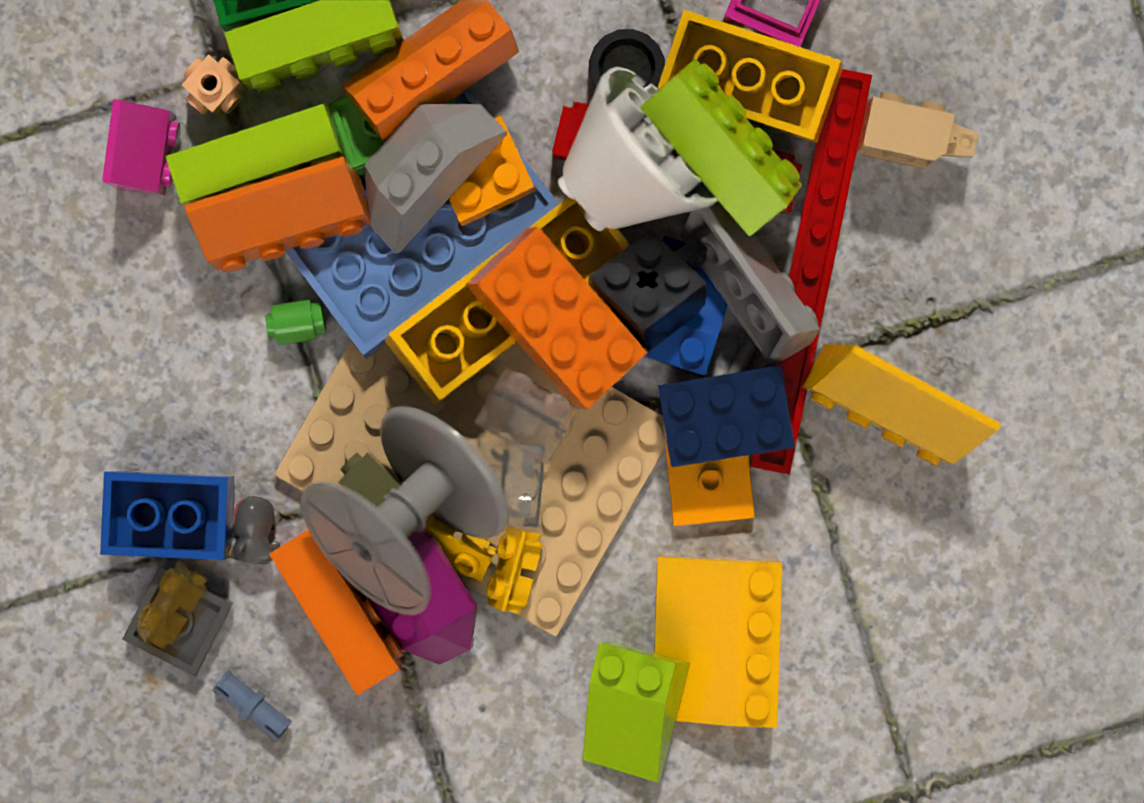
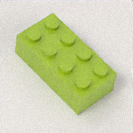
M319 0L224 32L240 81L250 91L257 89L259 94L281 87V80L296 76L297 80L316 76L320 73L319 67L334 63L335 67L352 64L359 60L358 54L372 49L374 54L388 52L392 48L397 47L396 41L404 39L391 0Z
M695 58L657 90L640 108L750 237L789 205L802 186L799 182L800 175L788 160L784 159L782 161L772 150L773 143L769 136L761 128L757 127L755 129L745 118L746 111L742 104L734 96L730 95L728 97L718 86L719 79L715 72L707 64H700Z
M325 104L165 156L180 202L183 205L339 157L346 159L331 112Z

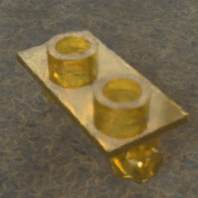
M180 560L174 569L170 568L167 570L159 584L160 592L152 604H147L143 608L137 621L138 627L136 630L144 642L149 643L151 640L153 644L162 649H165L168 643H174L187 621L186 617L175 611L178 606L190 612L194 610L207 589L204 585L208 579L197 571H193L191 574L190 570Z

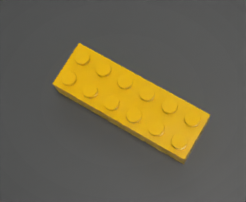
M568 197L529 228L539 227L588 283V276L630 246V244L618 229L606 227L603 231H598L593 228L585 217L586 211L578 201ZM508 244L390 332L384 340L434 405L517 343L465 285Z

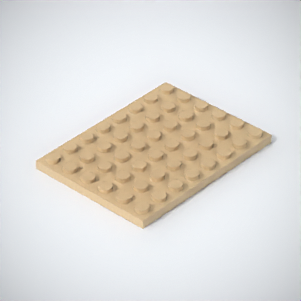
M351 340L274 475L301 491L316 482H330L340 485L338 481L344 476L340 471L342 466L356 453L363 457L366 453L371 452L399 480L382 446L380 426L383 417L394 407L407 406L422 410L438 418L460 434L479 453L492 470L508 504L509 521L507 527L510 525L523 531L527 530L542 534L540 542L543 543V548L536 571L524 568L521 570V576L534 580L527 607H522L521 614L517 615L557 637L667 445L663 416L612 387L588 410L574 408L518 343H515L434 405L387 343L366 359ZM507 527L495 537L482 539L491 541L490 546L497 549L500 538L506 534ZM456 530L453 537L460 540L463 533ZM497 550L482 582L456 571L463 584L486 597L488 581L495 574L499 560Z

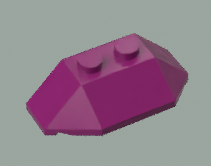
M424 531L412 532L406 539L419 556L429 579L430 600L427 607L419 614L404 615L391 611L370 598L369 600L402 650L440 665L473 648L477 604L434 537Z

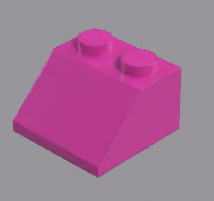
M113 99L102 182L116 189L165 196L166 186L171 187L173 184V178L165 156L171 154L172 146H178L181 126L180 122H175L176 115L169 110Z

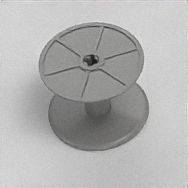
M399 406L390 409L385 414L380 426V437L385 455L393 471L402 482L398 490L391 489L390 494L384 495V502L376 508L365 498L343 486L330 482H316L303 490L300 505L304 521L314 541L344 578L379 605L396 613L416 615L424 611L429 603L430 584L419 556L406 538L412 532H422L426 528V519L431 514L436 515L437 519L463 534L476 538H492L502 533L507 527L509 509L504 492L492 470L479 453L460 434L427 412L413 407Z

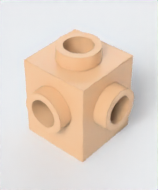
M210 55L204 60L198 58L184 73L186 81L182 86L190 92L185 100L203 116L208 110L218 118L224 112L229 114L243 98L241 93L245 90V87L237 80L239 76L236 67L224 57L219 62ZM212 77H216V88L211 91L205 90L204 86Z

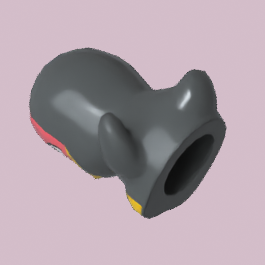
M248 496L237 503L234 510L232 528L237 540L229 551L230 558L252 564H268L272 561L269 553L279 548L280 543L268 540L275 518V509L267 499Z

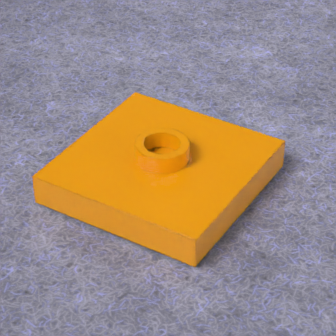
M666 445L673 526L755 518L749 456L671 467L668 445Z

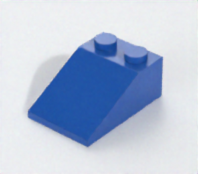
M664 235L663 241L670 248L674 247L678 250L685 245L683 241ZM700 266L697 269L698 275L707 282L705 305L694 318L643 357L699 376H705L728 305Z

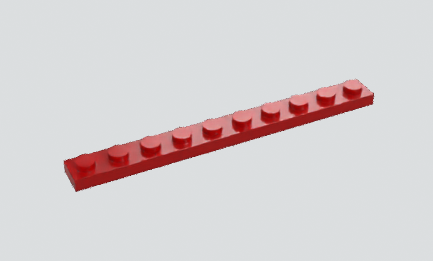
M846 69L842 70L818 143H815L788 274L794 285L795 294L804 306L810 307L815 313L819 328L821 327L872 75ZM819 332L809 346L775 365H781L783 368L795 447L807 390L802 388L813 366ZM795 448L751 455L749 467L790 475Z

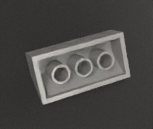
M719 200L710 207L691 211L680 237L685 244L697 238L707 247V261L701 265L702 269L769 365L773 367L809 346L820 331L817 317L813 310L806 305L804 306L795 294L794 285L788 275L783 272L781 273L776 267L767 245L762 240H757L754 234L749 237Z

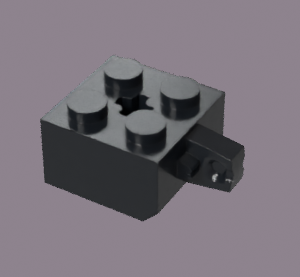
M649 230L588 276V283L642 347L649 352L694 318L705 305L707 282L698 275L697 269L707 261V247L697 238H694L676 250L674 247L670 248L652 230Z

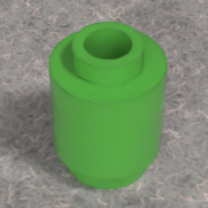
M311 299L272 305V314L265 315L269 339L276 338L279 346L317 340V335L327 334L322 302L312 303Z

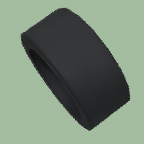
M618 29L605 35L594 46L589 59V81L594 92L603 76V63L606 56L613 49L627 45L642 50L647 55L651 64L650 77L643 87L646 88L651 83L657 88L665 66V58L660 46L648 34L635 29Z

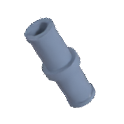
M229 670L221 677L212 690L240 712L239 717L244 721L251 720L272 737L275 742L292 723V720L287 719L264 700L266 696L262 692L258 691L255 693Z

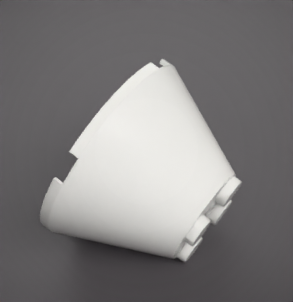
M621 67L611 68L601 77L563 166V176L558 180L561 190L569 198L578 201L586 211L585 217L587 221L598 231H603L606 227L618 229L710 207L718 199L640 108L659 89L651 83L646 88L642 87L632 80L636 76L635 72Z

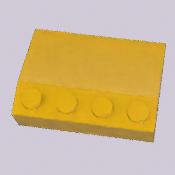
M824 344L802 388L813 393L810 397L811 401L829 410H832L834 405L848 412L845 417L848 421L865 429H868L871 424L883 430L882 439L900 448H903L905 443L918 449L916 457L938 467L940 461L955 464L995 434L1002 424L857 345Z
M657 556L654 653L690 663L676 721L735 727L777 728L782 595L781 561Z

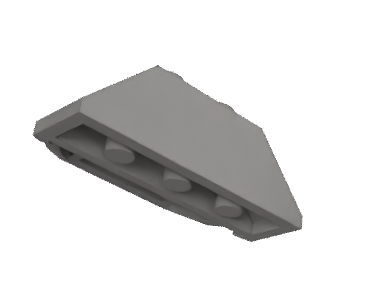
M418 104L364 165L370 226L394 253L399 254L508 133L479 104Z

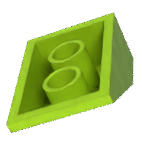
M599 642L589 681L583 760L659 783L690 663L617 642Z

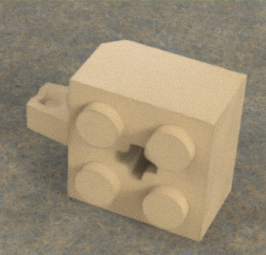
M881 92L880 97L873 96L866 104L856 152L857 155L922 169L942 156L974 157L979 133L953 123L955 114L945 112L946 106L930 101H921V106L904 103V96L888 92Z

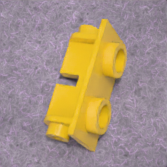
M431 514L426 519V528L423 531L434 537L454 570L464 576H469L482 582L497 549L490 546L491 541L466 534H463L460 540L453 537L456 530L437 519L436 515Z
M508 525L506 534L500 538L498 543L497 555L499 560L496 572L490 577L487 584L488 605L503 612L506 610L516 614H521L522 607H527L534 579L521 576L520 574L522 568L536 571L543 548V543L540 542L542 534L527 530L523 531Z

